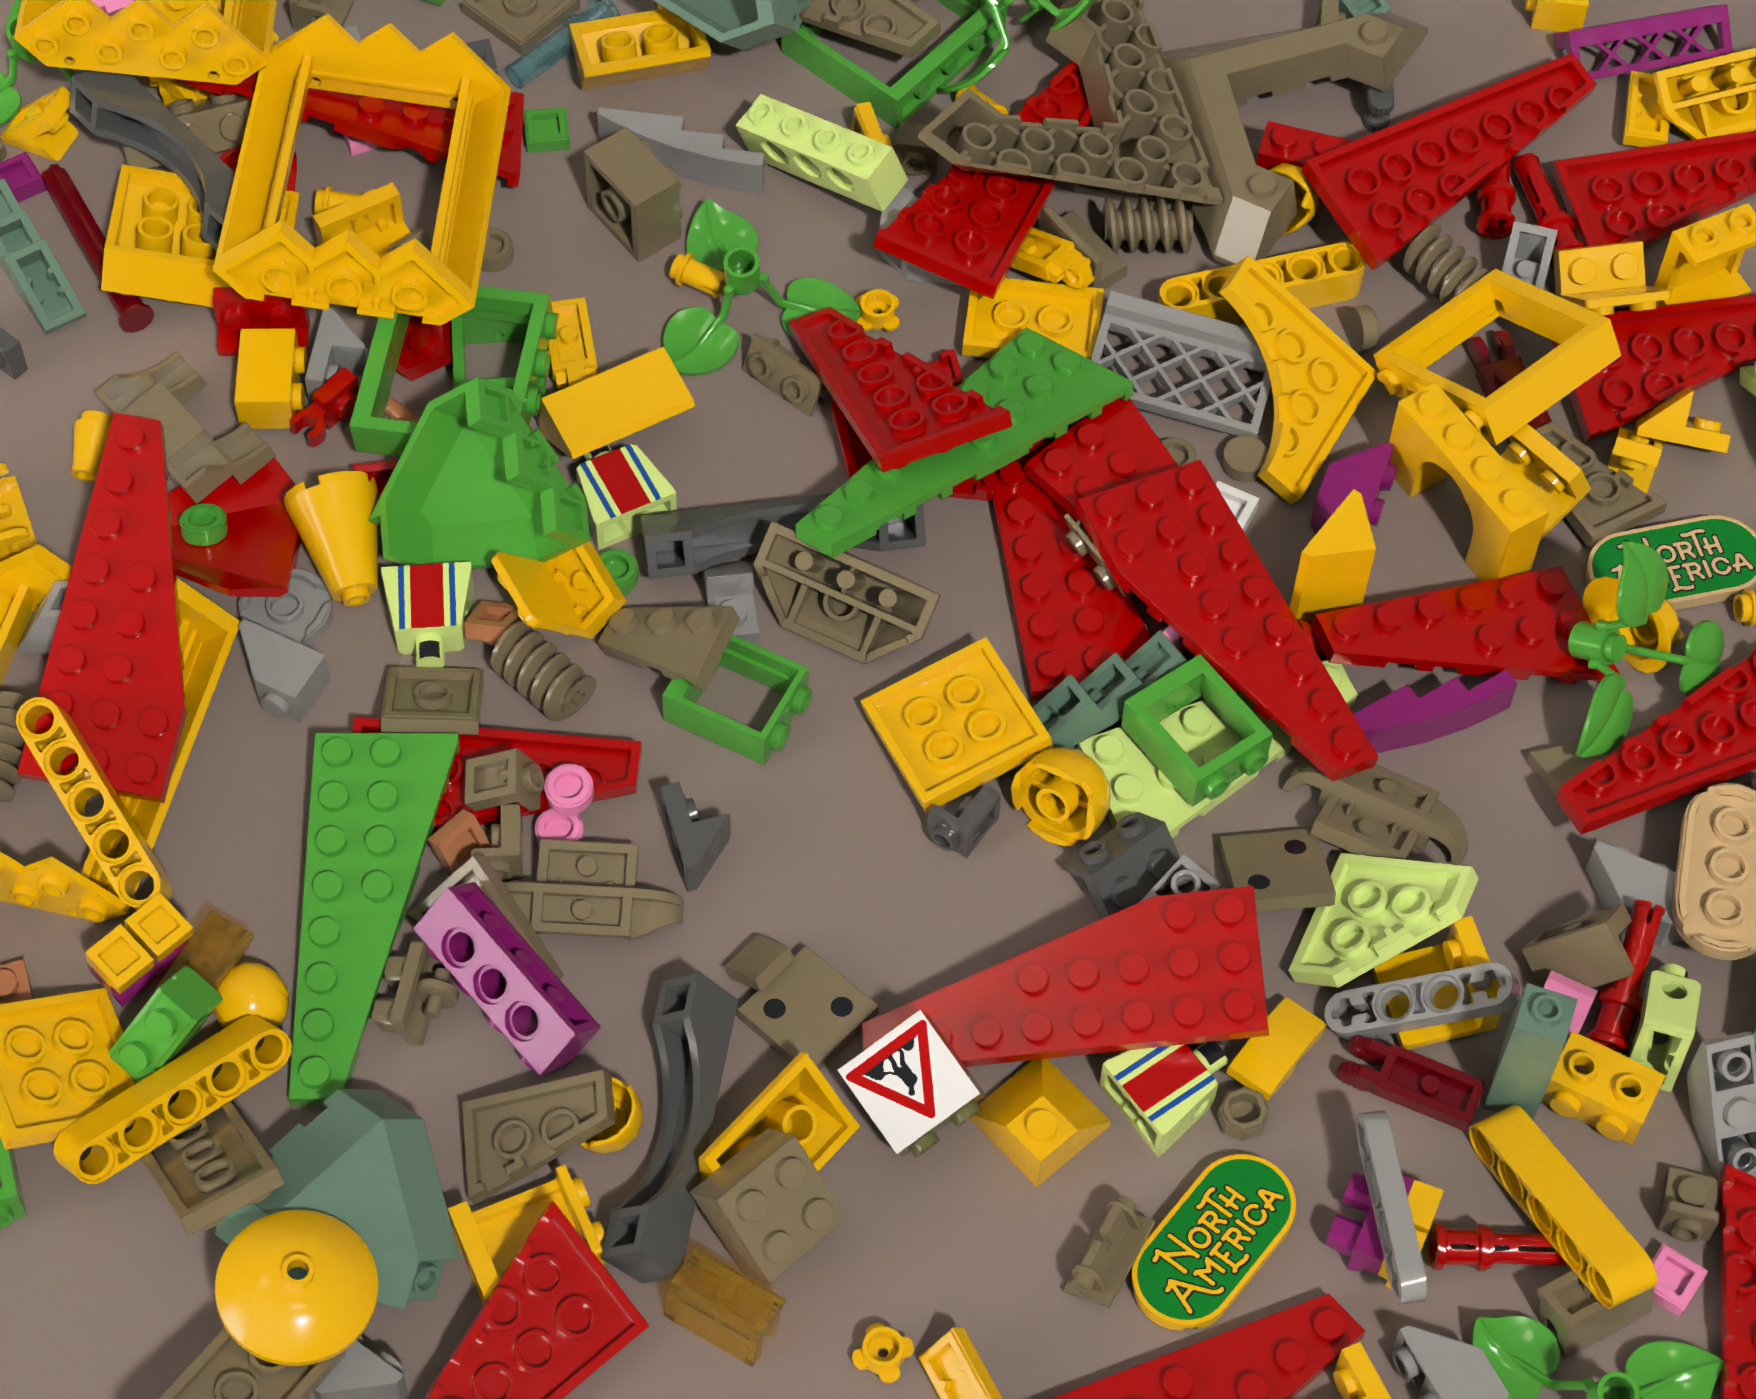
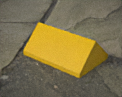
M666 8L569 24L581 90L704 70L707 68L711 58V49L705 33Z
M663 346L541 398L539 429L548 441L571 459H575L696 406L692 395Z
M1355 489L1350 492L1301 553L1290 603V609L1297 620L1305 619L1309 624L1312 623L1316 614L1363 604L1376 546L1362 494Z
M800 1052L698 1158L699 1173L701 1175L700 1183L767 1128L795 1135L815 1168L819 1171L860 1126L806 1052Z

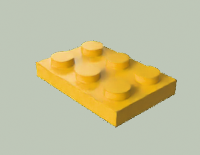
M1012 278L1004 279L994 299L970 289L962 355L991 358L1027 327L1091 360L1100 329L1104 289L1086 287L1083 290L1069 287L1066 284Z

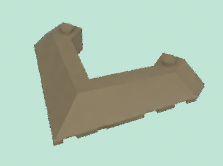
M1067 0L1060 9L1074 7L1080 0ZM1099 0L1071 24L1054 32L1050 30L1045 40L1064 56L1079 65L1094 127L1078 126V120L1045 117L1043 123L1020 122V115L1002 114L968 88L924 127L917 137L963 171L1033 176L1221 206L1223 202L1219 188L1212 186L1207 174L1210 165L1199 138L1194 135L1191 127L1193 124L1172 70L1171 68H1165L1160 56L1163 47L1153 23H1147L1143 13L1144 0Z
M1372 13L1328 24L1160 53L1165 68H1171L1192 120V130L1195 137L1199 138L1210 165L1207 174L1213 187L1219 188L1223 198L1221 206L1193 202V215L1199 228H1202L1214 260L1230 266L1237 264L1248 255L1253 260L1264 259L1297 215L1294 180L1256 165L1237 106L1246 104L1247 97L1271 92L1273 97L1305 89L1306 82L1329 76L1331 82L1351 78L1386 92L1428 34V27L1392 13Z

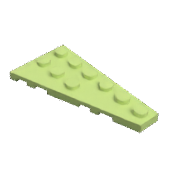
M1328 660L1323 661V665L1349 708L1352 707L1356 702L1358 694L1342 664L1329 663ZM1236 691L1235 693L1273 733L1268 754L1269 759L1263 767L1274 759L1276 761L1280 760L1291 751L1293 746L1290 743L1292 737L1272 719L1266 721L1254 710L1256 704L1242 691ZM1206 700L1186 705L1159 722L1198 767H1201L1242 741ZM1122 726L1093 735L1077 744V750L1093 758L1103 769L1109 781L1111 798L1107 815L1113 828L1116 827V823L1124 816L1141 812L1164 821L1172 838L1179 834L1181 827L1196 816H1203L1258 776L1259 773L1258 771L1250 776L1246 775V773L1232 781L1228 789L1219 797L1212 800L1207 797L1192 807Z

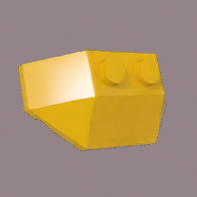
M1756 48L1653 73L1662 115L1692 140L1756 130Z

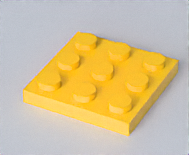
M987 637L860 701L864 713L925 813H928L934 804L942 806L1031 760L1042 751L1054 748L1051 736Z
M105 988L0 1004V1139L5 1150L55 1141L59 1133L66 1127L138 1083L111 1059L108 1053L123 1034V1030ZM136 1118L131 1120L127 1124L126 1128L133 1127Z

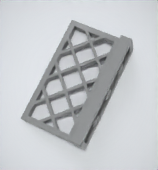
M1111 290L1091 360L1106 368L1113 365L1119 375L1133 381V396L1130 399L1138 409L1235 436H1252L1257 438L1271 381L1261 350L1249 328ZM1108 331L1129 337L1134 345L1116 352L1107 340ZM1156 345L1171 348L1177 357L1159 364L1149 349ZM1102 352H1104L1107 357L1101 359ZM1140 353L1150 369L1132 376L1122 361ZM1199 357L1211 359L1217 363L1220 369L1202 376L1193 360ZM1183 365L1193 381L1175 388L1166 372ZM1247 369L1264 375L1262 382L1246 388L1236 372ZM1156 377L1166 393L1157 398L1145 395L1139 385ZM1226 377L1237 393L1219 400L1209 384ZM1200 389L1210 405L1200 410L1188 407L1182 397ZM1258 394L1257 401L1255 402L1253 396ZM1243 401L1253 415L1251 424L1232 419L1226 409Z

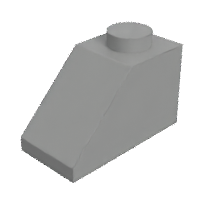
M243 618L238 626L260 705L265 711L275 717L284 718L286 716L301 723L330 682L326 656Z

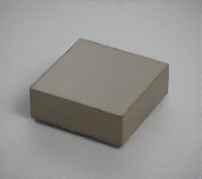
M758 934L724 968L732 980L762 992L793 963L795 958L788 946Z

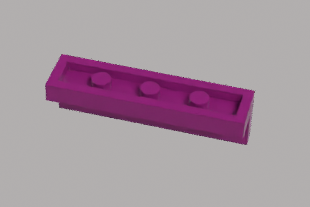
M1727 4L1710 5L1554 33L1556 50L1566 49L1567 55L1574 53L1580 63L1579 47L1592 45L1604 54L1595 70L1587 71L1592 79L1705 60L1733 53ZM1716 23L1719 48L1707 50L1695 41V38L1704 25ZM1693 27L1689 34L1681 30ZM1671 31L1683 40L1674 56L1667 57L1655 47L1664 33ZM1654 34L1649 42L1642 37ZM1632 38L1644 49L1634 63L1628 64L1616 55V52L1625 39ZM1614 41L1610 48L1602 44ZM1689 47L1697 51L1685 54ZM1650 53L1657 58L1645 61ZM1611 60L1618 65L1606 68Z

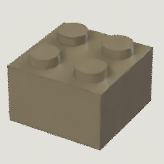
M625 127L584 150L588 208L638 262L681 238L680 179L670 166L665 167L655 157L651 146L646 140H639L628 127Z
M770 1128L764 1130L690 1191L742 1273L767 1283L774 1281L847 1219L846 1214L796 1136Z

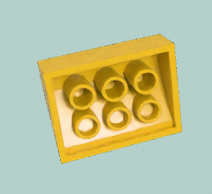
M122 164L104 247L101 290L214 308L212 303L214 287L231 286L212 271L217 251L201 237L202 221L198 204L190 189L174 172ZM286 190L280 220L283 219L295 229L300 192Z

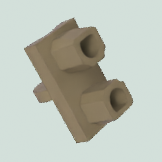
M411 942L408 954L388 956L384 969L385 981L392 989H398L396 997L379 998L376 1000L371 1015L372 1020L382 1031L399 1033L409 1045H423L430 1019H437L441 1008L446 1009L456 1006L460 994L455 986L448 983L450 972L444 969L443 963L428 954L425 942Z

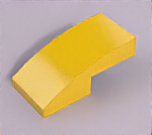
M1285 997L1268 1016L1270 1036L1250 1038L1226 1071V1074L1245 1087L1263 1094L1266 1101L1291 1077L1298 1061L1322 1037L1327 1023L1288 997Z

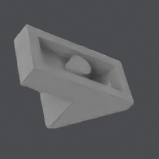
M1514 221L1502 272L1544 289L1558 230Z
M329 308V310L323 309L305 376L309 404L313 403L312 394L343 367L353 374L363 375L369 354L365 344L332 308Z
M749 561L722 563L703 570L707 606H732L740 618L733 635L753 644L759 643L753 571Z

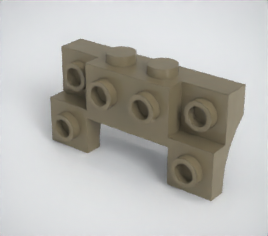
M211 93L210 98L194 102L193 99L173 101L167 105V109L183 124L187 125L192 133L207 147L215 152H220L242 145L252 102L244 95L237 93L232 95L223 93L222 96ZM122 143L129 166L153 168L164 165L146 153Z
M177 351L167 360L145 371L113 376L97 389L95 394L112 414L120 413L161 421L164 427L168 476L198 504L231 476L240 485L276 457V454L253 431L247 422H244L226 436L215 441L207 430L183 406L185 402L203 389L207 383Z

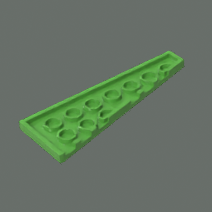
M1026 327L957 386V388L964 392L972 389L983 395L984 403L992 408L1000 405L1010 411L1012 427L953 447L945 453L934 454L911 462L903 468L891 469L883 473L874 459L870 460L796 524V538L834 558L877 535L876 531L886 522L892 519L903 518L905 520L917 513L918 505L938 496L942 500L952 495L953 487L971 477L976 481L1028 454L1033 444L1043 438L1054 437L1056 439L1067 433L1068 425L1085 416L1093 419L1101 415L1102 407L1118 398L1127 401L1133 396V381Z
M315 733L289 1086V1102L291 1106H324L323 1102L336 1090L348 1089L360 1053L359 1046L368 1019H371L388 956H390L396 934L400 932L421 869L420 862L428 841L427 839L429 836H432L436 823V813L442 795L446 793L450 781L449 774L456 753L460 751L458 733Z

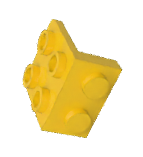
M393 182L377 189H371L363 195L337 206L328 207L323 212L312 216L318 246L350 229L382 257L388 253L387 248L411 234L404 223L401 195Z
M591 541L546 562L503 552H497L491 559L498 573L499 583L509 591L518 607L519 617L525 624L534 629L541 628L560 632L564 635H575L593 639L610 620L611 616L627 602Z

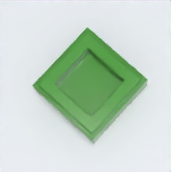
M566 107L523 111L527 153L570 149Z

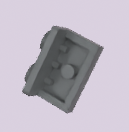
M1136 812L1121 818L1116 823V827L1098 840L1084 845L1080 849L1079 854L1069 860L1066 866L1070 874L1084 879L1099 915L1103 919L1139 903L1179 860L1180 856L1166 823L1141 812Z

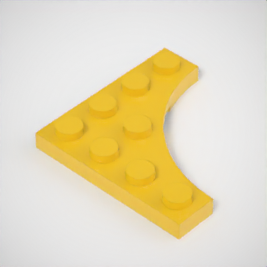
M1248 255L1237 263L1219 293L1233 306L1253 334L1266 363L1271 381L1274 401L1273 433L1265 462L1257 476L1291 505L1302 498L1378 372Z

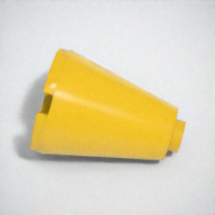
M339 471L318 476L320 484L306 489L304 481L295 485L286 493L284 498L285 507L332 599L343 602V605L347 607L367 603L371 599L370 595L378 589V525L368 521L378 502L376 480L373 477L369 481L367 473L362 471Z

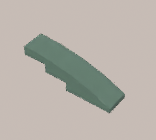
M5 178L1 179L0 264L45 334L86 317V311L45 238L41 239L25 208L21 209Z
M1160 630L1126 661L1115 652L1081 683L1070 674L1033 707V710L1051 736L1054 748H1072L1120 720L1123 716L1125 700L1188 661Z

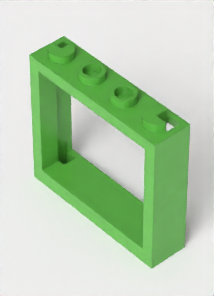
M936 0L966 21L891 87L815 38L825 29L805 22L801 23L797 32L781 37V52L856 103L871 102L875 115L895 129H898L900 121L906 122L942 90L940 86H946L993 45L1000 36L991 9L985 0ZM1000 1L997 4L1006 28L1007 7Z
M478 285L475 307L459 315L460 317L528 324L513 392L522 403L518 412L529 426L531 415H538L540 411L542 393L541 388H538L540 377H547L549 373L551 356L547 348L549 340H556L557 338L556 326L559 313H553L551 298L548 293ZM395 313L394 319L378 317L349 425L355 449L358 452L401 457L418 423L384 418L410 315Z

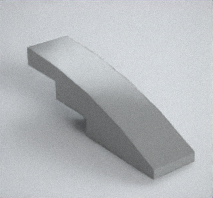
M598 108L599 142L628 127L639 140H646L651 146L655 157L665 167L670 166L678 177L720 188L763 194L765 184V153L725 149L724 135L686 131L684 117Z

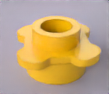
M873 289L857 297L856 303L861 310V315L856 322L863 326L864 331H870L871 329L894 331L899 327L900 319L896 316L899 299L895 295L883 289Z
M875 1323L866 1329V1336L864 1337L862 1347L853 1352L852 1362L858 1370L868 1369L879 1375L883 1383H894L900 1377L899 1368L904 1359L913 1355L914 1345L910 1338L902 1337L893 1328L886 1327L881 1323ZM885 1349L888 1355L880 1357L878 1355L879 1350Z

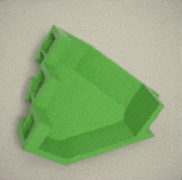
M476 377L428 402L368 520L381 526L383 559L403 565L471 561L472 570L494 568L491 559L497 552L546 562L590 541L587 499L576 482L568 485L555 466L560 460L539 428L531 431L518 412L522 403L512 389Z

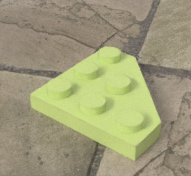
M1340 853L1331 873V879L1336 891L1335 905L1316 907L1288 971L1293 980L1298 983L1341 987L1462 919L1479 879L1474 868L1471 866Z

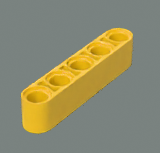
M1341 242L1254 260L1308 309L1355 298L1360 293L1367 264L1353 243ZM1237 264L1168 279L1161 285L1158 303L1231 324L1243 323L1242 317L1219 293Z
M34 697L27 700L20 706L16 714L18 731L119 898L136 910L141 908L159 892L170 901L172 885L168 876L70 715L60 706L44 697ZM53 713L54 723L51 729L46 733L37 734L35 730L37 720L43 714ZM77 753L79 764L76 770L69 775H61L60 764L67 755ZM96 794H102L104 799L102 810L95 816L87 817L85 814L87 800ZM127 835L129 847L126 853L119 858H111L110 845L116 837ZM152 876L154 881L152 894L146 899L137 900L134 894L137 882L144 877Z
M247 1015L238 1019L66 1127L55 1140L53 1149L55 1159L66 1170L87 1184H98L109 1179L281 1069L291 1056L292 1045L290 1038L284 1031L257 1015ZM265 1036L262 1046L255 1051L258 1041ZM222 1064L220 1072L212 1078L215 1068ZM179 1091L176 1101L168 1106L171 1096ZM136 1118L133 1128L124 1133L127 1124ZM92 1146L88 1157L80 1161L82 1153Z
M1515 1104L1469 1126V1138L1479 1159L1605 1308H1613L1657 1285L1658 1279L1655 1267L1645 1250L1520 1106Z

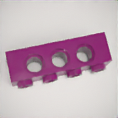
M475 882L447 887L413 928L426 943L427 952L445 965L456 978L455 981L459 989L477 1002L487 1014V1020L490 1025L508 1038L519 1051V1057L522 1062L539 1075L566 1068L601 1028L597 1021ZM470 939H472L474 943V952L471 948ZM502 974L506 980V989L502 983ZM533 1011L537 1014L538 1025L534 1021Z

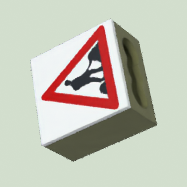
M922 1010L916 1012L838 1069L842 1078L896 1154L903 1156L911 1151L914 1157H918L929 1150L940 1140L936 1132L951 1121L956 1127H959L981 1111L977 1102L986 1097V1094L931 1017Z

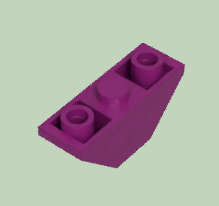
M1385 442L1328 465L1315 500L1310 523L1315 534L1318 533L1353 489L1362 494L1370 525L1378 526L1385 500L1379 499L1381 489L1390 491L1398 465L1390 463L1394 448L1393 444Z

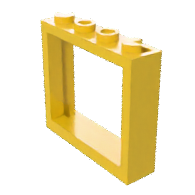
M1494 269L1373 354L1379 370L1377 379L1384 384L1385 390L1390 395H1396L1404 399L1436 382L1489 443L1497 446L1618 359L1621 353L1609 318L1498 269ZM1499 316L1560 344L1486 398L1426 369Z

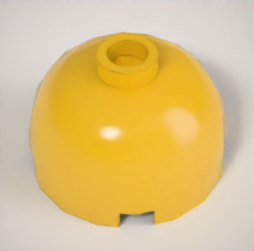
M1069 747L1048 749L1037 754L1015 774L1011 785L1012 801L1017 812L1022 807L1025 814L1031 819L1026 824L1029 829L1047 842L1065 847L1073 846L1078 840L1085 841L1100 827L1110 806V784L1103 769L1087 754Z

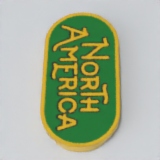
M1235 1154L1220 1158L1211 1163L1200 1174L1145 1241L1133 1264L1131 1278L1134 1290L1133 1295L1138 1307L1146 1317L1163 1328L1183 1331L1184 1328L1192 1329L1197 1327V1329L1208 1327L1225 1314L1291 1229L1296 1211V1197L1286 1175L1268 1160L1248 1154Z

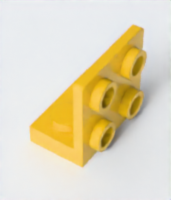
M1636 240L1553 250L1556 295L1600 315L1613 314L1614 307H1629L1631 311L1651 310L1657 308L1656 301L1671 299L1670 290L1646 285L1643 241Z
M1526 424L1508 437L1511 443L1507 446V450L1501 457L1549 512L1541 541L1591 490V487L1580 467L1529 424Z
M1471 915L1451 924L1447 939L1443 941V944L1400 953L1374 967L1371 971L1376 984L1491 962ZM1497 978L1492 979L1491 988L1480 991H1486L1491 998L1498 997L1497 991L1500 985ZM1467 982L1466 985L1470 991V994L1472 992H1478L1469 984V982ZM1452 985L1441 987L1434 996L1435 1007L1447 1009L1455 1004L1458 998L1457 987ZM1396 995L1388 1001L1386 1010L1389 1018H1399L1407 1012L1410 1003L1408 996ZM1502 1013L1395 1034L1400 1047L1410 1050L1494 1030L1497 1028Z

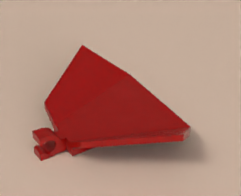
M275 457L243 484L240 485L231 476L198 503L217 505L226 513L228 533L223 540L216 544L195 546L187 543L182 538L179 523L180 516L187 508L196 505V503L180 486L168 493L172 519V549L175 555L177 576L230 597H281L288 593L292 569H295L297 565L301 537L286 510L284 498L286 493L296 484Z

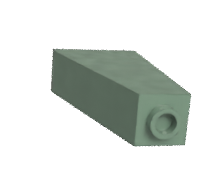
M1529 983L1526 984L1509 1019L1483 1108L1498 1113L1516 1104L1534 1120L1566 1043L1578 999Z

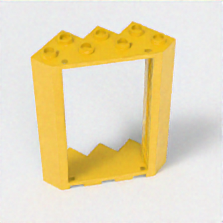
M21 0L14 39L48 67L237 85L269 64L277 0H226L223 16L208 2H205L176 23H173L149 0H134L111 17L92 0ZM66 57H72L74 60H69ZM210 71H215L218 74H211Z
M327 13L274 45L270 49L269 64L259 70L212 271L245 299L264 301L265 295L292 298L291 305L329 310L330 304L357 307V314L388 319H394L395 313L423 317L422 323L438 326L473 309L476 303L511 87L454 32L420 51L392 23H389L358 42ZM308 88L456 109L431 252L414 238L380 257L350 229L317 247H313L283 219L280 220Z
M40 544L0 562V686L32 612L37 609L55 581H69L71 574V565ZM177 578L180 614L179 632L181 651L183 652V680L188 712L164 803L118 795L151 850H153L236 637L239 629L238 625L241 622L179 578ZM121 835L112 841L110 845L111 858H119L126 853L129 847L127 835ZM91 850L81 874L52 856L24 866L0 851V901L98 923L128 914L130 906L119 898ZM138 881L135 886V893L137 891L140 881Z

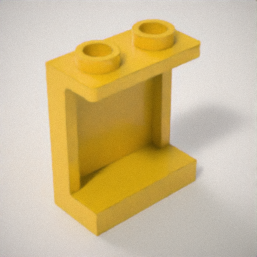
M1749 203L1672 231L1654 285L1657 288L1670 290L1671 299L1656 301L1657 306L1751 294V288L1738 272L1745 250L1756 246V212Z
M565 1164L555 1168L556 1178L554 1180L474 1212H471L467 1201L447 1208L454 1237L482 1304L485 1303L545 1207L551 1201L555 1202L605 1267L604 1260L601 1259L606 1237L605 1231L599 1220L593 1223L590 1222L585 1208L591 1206L584 1183L580 1177L571 1179Z

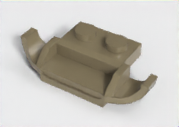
M1307 760L1294 768L1282 788L1291 792L1294 787L1300 784H1308L1321 789L1317 804L1323 806L1315 819L1310 835L1353 854L1408 860L1414 847L1424 851L1430 838L1440 841L1449 849L1451 863L1455 865H1461L1467 854L1468 839L1466 830L1455 812L1438 800L1440 792L1377 764L1372 768L1332 782L1313 763Z
M540 839L536 883L503 882L537 934L610 937L631 941L651 935L661 927L673 923H683L684 899L681 896L660 890L636 888L639 856L637 844Z

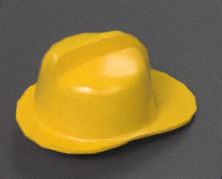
M1607 576L1596 578L1585 588L1582 598L1583 607L1592 623L1596 624L1599 619L1605 621L1619 620L1616 605L1620 579ZM1665 599L1657 612L1648 614V621L1645 625L1618 629L1621 635L1626 637L1627 644L1668 653H1671V648L1679 644L1684 637L1680 629L1677 613ZM1625 653L1623 657L1636 670L1647 674L1658 672L1667 664V661Z

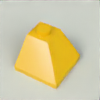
M1049 1059L1032 1060L978 1104L981 1111L970 1119L1036 1187L1111 1125V1120Z

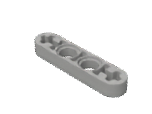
M1484 963L1339 992L1329 999L1325 1007L1324 1017L1327 1025L1339 1037L1345 1040H1350L1352 1036L1355 1037L1356 1035L1372 1038L1503 1013L1510 1010L1516 1004L1520 996V985L1516 977L1504 965ZM1498 978L1505 985L1498 989V997L1491 998L1486 991H1480L1491 988L1492 979ZM1467 982H1469V984L1478 992H1472L1470 994V991L1466 985ZM1446 985L1457 987L1458 998L1455 1004L1447 1009L1435 1007L1434 996L1441 987ZM1396 995L1408 996L1410 1003L1407 1012L1399 1018L1387 1017L1385 1010L1388 1001ZM1353 1006L1362 1014L1352 1016V1024L1347 1026L1340 1017L1347 1015V1007ZM1373 1011L1377 1020L1374 1022V1019L1364 1012Z
M1384 1110L1358 1113L1356 1117L1357 1141L1393 1297L1398 1305L1423 1302L1427 1296L1426 1274L1388 1115Z

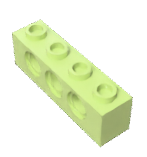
M763 94L757 97L735 125L749 151L765 153L766 164L881 212L885 211L908 181L893 147Z

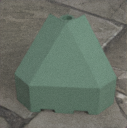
M812 0L654 1L717 41L746 50L797 32L802 23L799 14L801 10L809 8Z
M338 1089L323 1102L326 1109L306 1127L299 1123L268 1150L271 1160L276 1165L285 1184L273 1190L263 1201L251 1205L247 1204L224 1216L223 1220L217 1224L215 1235L229 1245L244 1228L264 1216L285 1210L321 1212L347 1224L368 1246L378 1272L377 1302L406 1310L408 1301L435 1299L445 1261L461 1259L424 1119L380 1089ZM301 1267L292 1268L288 1272L290 1277L303 1279L308 1274Z

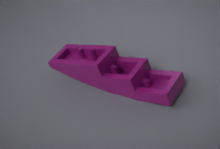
M1507 670L1470 690L1463 685L1458 677H1455L1419 698L1409 685L1406 684L1353 715L1376 753H1381L1438 739L1467 729L1509 709L1518 683Z

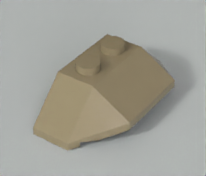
M771 521L753 564L758 576L762 580L766 594L781 627L863 664L873 662L922 640L941 598V595L847 551L831 558L797 539L796 530Z

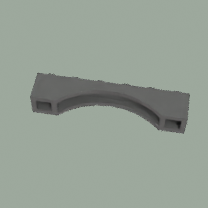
M89 70L73 75L69 111L95 136L136 148L160 161L177 174L190 189L198 204L202 221L201 237L217 251L235 172L218 157L215 151L207 147L192 133L187 125L177 119L160 100H157L134 76Z
M832 493L640 516L644 559L649 579L696 574L714 565L756 554L759 552L771 521L796 530V524ZM923 503L917 506L916 514L905 520L898 518L886 522L876 531L877 535L853 548L881 552L926 546Z
M700 972L665 980L661 983L652 1024L659 1050L663 1083V1108L659 1135L652 1159L642 1179L629 1196L611 1210L601 1255L602 1260L642 1284L681 1277L696 1201L690 1191L698 1186L701 1181L698 1158L708 1147L738 1003L737 998Z

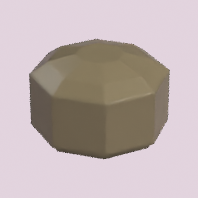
M1244 1086L1226 1092L1219 1107L1217 1118L1225 1134L1244 1141L1261 1135L1270 1110L1263 1094Z

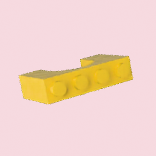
M1436 382L1400 400L1389 439V444L1394 445L1390 463L1398 465L1394 478L1395 481L1409 497H1412L1446 479L1447 474H1449L1462 491L1472 516L1473 535L1465 559L1468 567L1480 581L1530 572L1549 514L1548 510Z

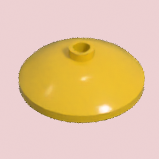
M311 1210L276 1212L248 1225L226 1248L216 1274L215 1299L217 1310L230 1336L238 1345L255 1357L285 1366L316 1364L339 1355L363 1334L376 1308L379 1285L378 1272L374 1258L366 1243L351 1227L339 1219ZM301 1267L308 1274L303 1279L295 1280L288 1275V1272L292 1268Z

